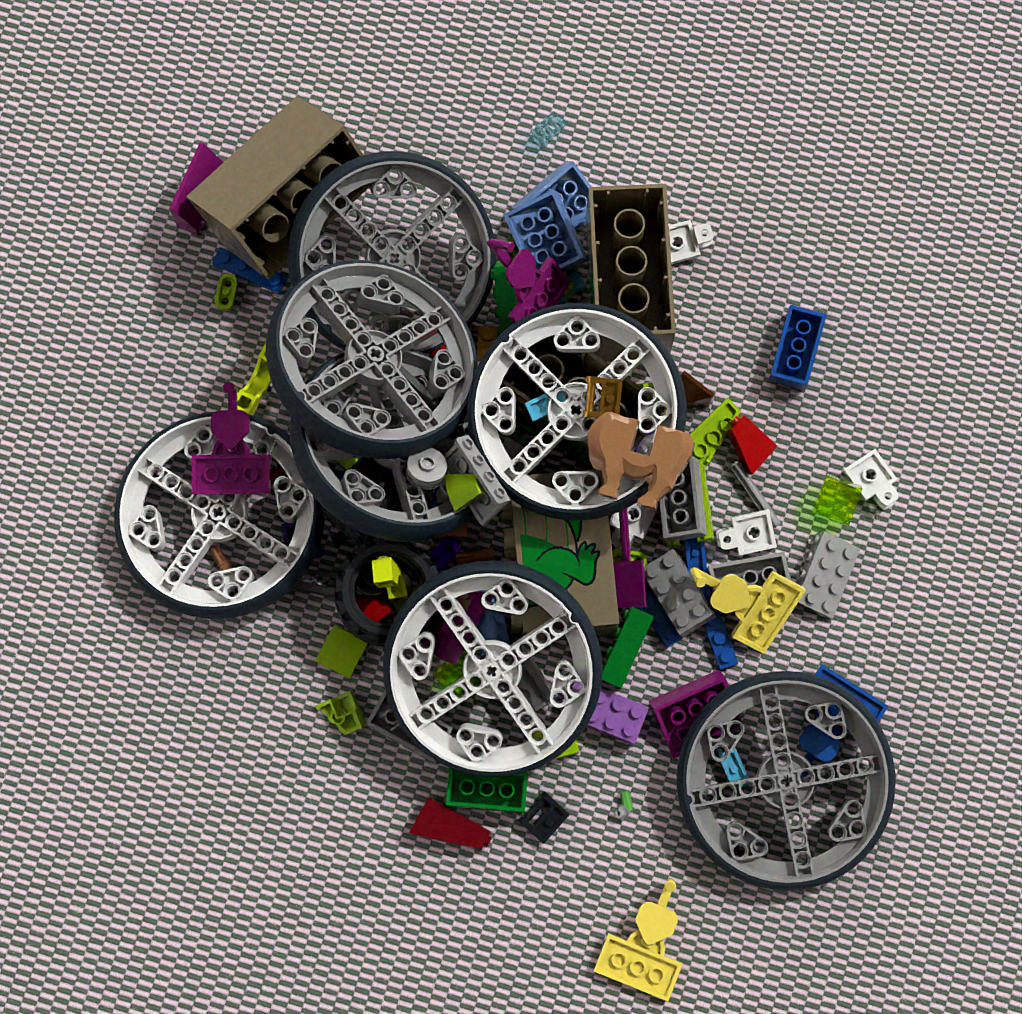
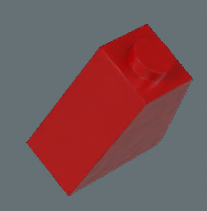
M745 415L739 418L736 416L729 423L731 427L727 432L739 459H741L742 466L748 475H752L775 450L777 445Z

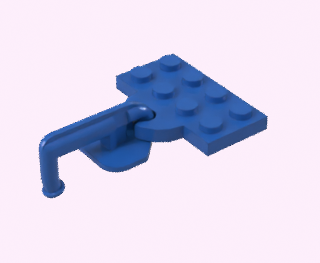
M823 664L820 665L815 673L816 676L834 682L852 693L868 708L879 723L888 705ZM830 705L828 707V714L835 716L838 709L835 705ZM816 710L815 715H814V716H815V719L818 717V711H817V710ZM812 724L806 726L799 738V744L802 749L807 751L805 758L810 764L815 757L823 762L831 761L840 749L839 739L828 736ZM838 724L832 727V734L835 736L841 734V726ZM808 771L802 772L800 779L805 778L808 775Z

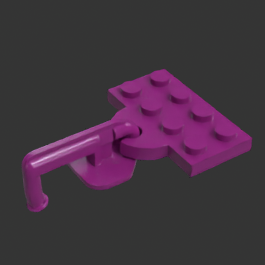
M489 239L487 241L488 247L505 267L506 279L515 290L518 302L508 316L513 323L535 311L557 305L571 282L553 258L547 257L541 268L535 269L536 260L529 250L521 249L512 260L507 252L511 253L513 251L514 242Z
M226 382L223 385V390L228 393V410H218L211 416V433L218 439L213 446L212 454L192 455V494H271V455H251L250 447L243 440L250 431L249 415L245 411L237 410V386L231 382Z

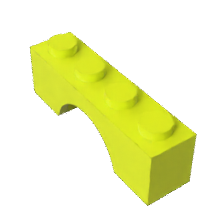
M266 343L258 356V361L250 380L237 395V410L245 411L250 415H254L272 382L266 360Z
M380 556L377 560H372L374 584L378 588H387L389 600L393 604L406 602L412 595L410 578L389 556Z

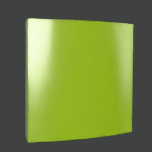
M335 624L315 661L350 679L369 643H365L355 637L353 633Z

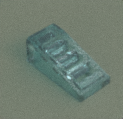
M553 111L529 133V138L540 148L544 149L568 122ZM555 118L561 124L558 126L552 119ZM550 123L555 129L553 130L547 124ZM543 128H546L550 134H547ZM541 133L542 135L545 136V138L543 139V138H542L540 135H538V134Z

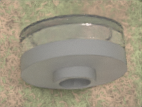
M433 448L410 455L406 466V476L409 482L415 487L424 490L440 486L445 479L447 471L445 457Z

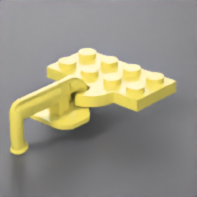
M698 568L690 569V574L697 587H703L707 584L715 588L710 598L711 605L723 613L734 611L740 619L731 633L732 638L765 654L806 591L804 587L774 571L770 573L761 587L758 585H747L744 579L734 574H728L720 581Z
M668 878L666 880L657 904L645 902L640 906L636 916V923L639 929L631 933L627 940L608 933L594 972L669 1001L683 965L682 962L664 956L665 944L663 939L674 933L678 922L676 913L666 908L671 893L676 889L674 879Z

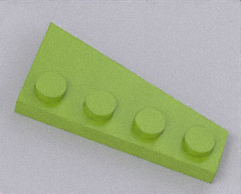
M726 398L690 433L694 442L692 456L698 459L699 463L702 462L705 468L728 433L727 430L731 427L729 423L733 418L738 417L741 412L729 398Z

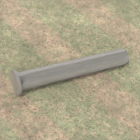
M741 459L736 461L728 469L733 471L759 511L769 509L773 529L780 525L779 519L740 463Z

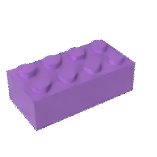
M575 682L573 685V689H580L581 684ZM601 688L595 711L586 727L634 746L649 707Z

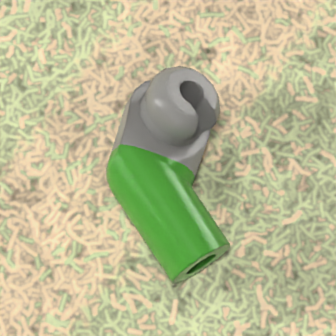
M629 791L620 793L622 804L615 811L617 819H626L633 810Z

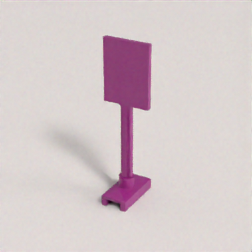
M626 508L619 512L622 561L613 562L618 608L647 607L643 560H631L628 511Z

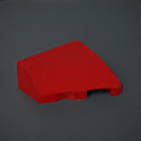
M382 595L356 599L360 610L368 618L376 622L393 611Z

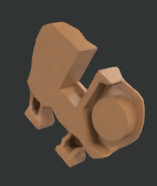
M605 412L593 422L587 433L589 460L595 470L602 471L604 485L599 488L598 495L617 500L622 477L632 480L644 479L649 484L648 491L645 495L638 498L637 505L656 510L658 502L673 490L678 476L686 468L692 456L694 442L691 435L680 430L658 425L650 456L632 452L640 424L639 420L627 418L613 412Z

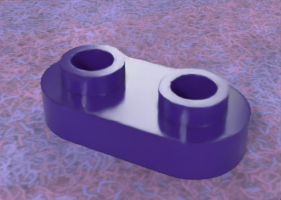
M448 538L443 540L428 555L431 561L434 558L440 560L438 564H433L436 566L437 572L444 569L455 558V554L459 552V545L456 540ZM452 545L453 549L451 551L446 550V546Z

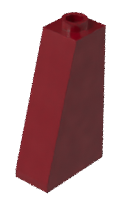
M429 797L409 832L414 836L482 850L483 847L487 848L492 840V837L489 836L491 831Z

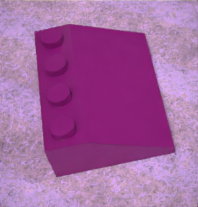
M201 142L169 208L176 226L195 235H198L199 231L204 229L206 222L186 196L224 163Z
M485 590L474 591L456 597L476 627L487 609L481 602ZM488 594L486 599L488 602H491L493 596ZM449 600L442 601V605L445 608L452 607V603ZM437 610L435 617L425 631H429L435 636L433 654L441 660L456 665L465 648ZM460 616L453 617L456 624L463 623V619ZM465 633V638L470 640L472 633ZM427 638L421 639L425 646L430 645V641Z
M720 670L648 701L673 759L679 757L685 736L700 711L716 695L729 687L726 677ZM740 714L732 719L743 724ZM737 723L730 726L731 733L741 729ZM718 727L712 728L710 731L711 737L719 738L721 730Z

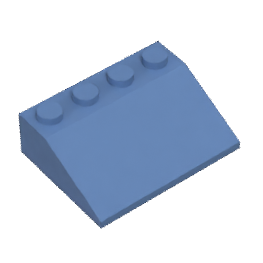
M565 161L516 202L511 209L513 210L554 189L560 194L576 231L586 223L588 189L592 186L574 161Z
M554 189L503 214L519 251L527 249L536 260L535 269H540L547 257L553 258L563 272L589 261L560 194Z

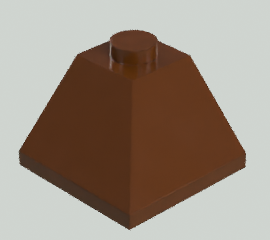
M684 371L681 374L685 389L687 409L709 407L715 394Z

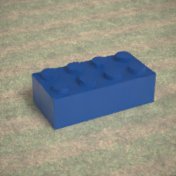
M794 305L789 306L768 381L803 391L806 390L827 314Z

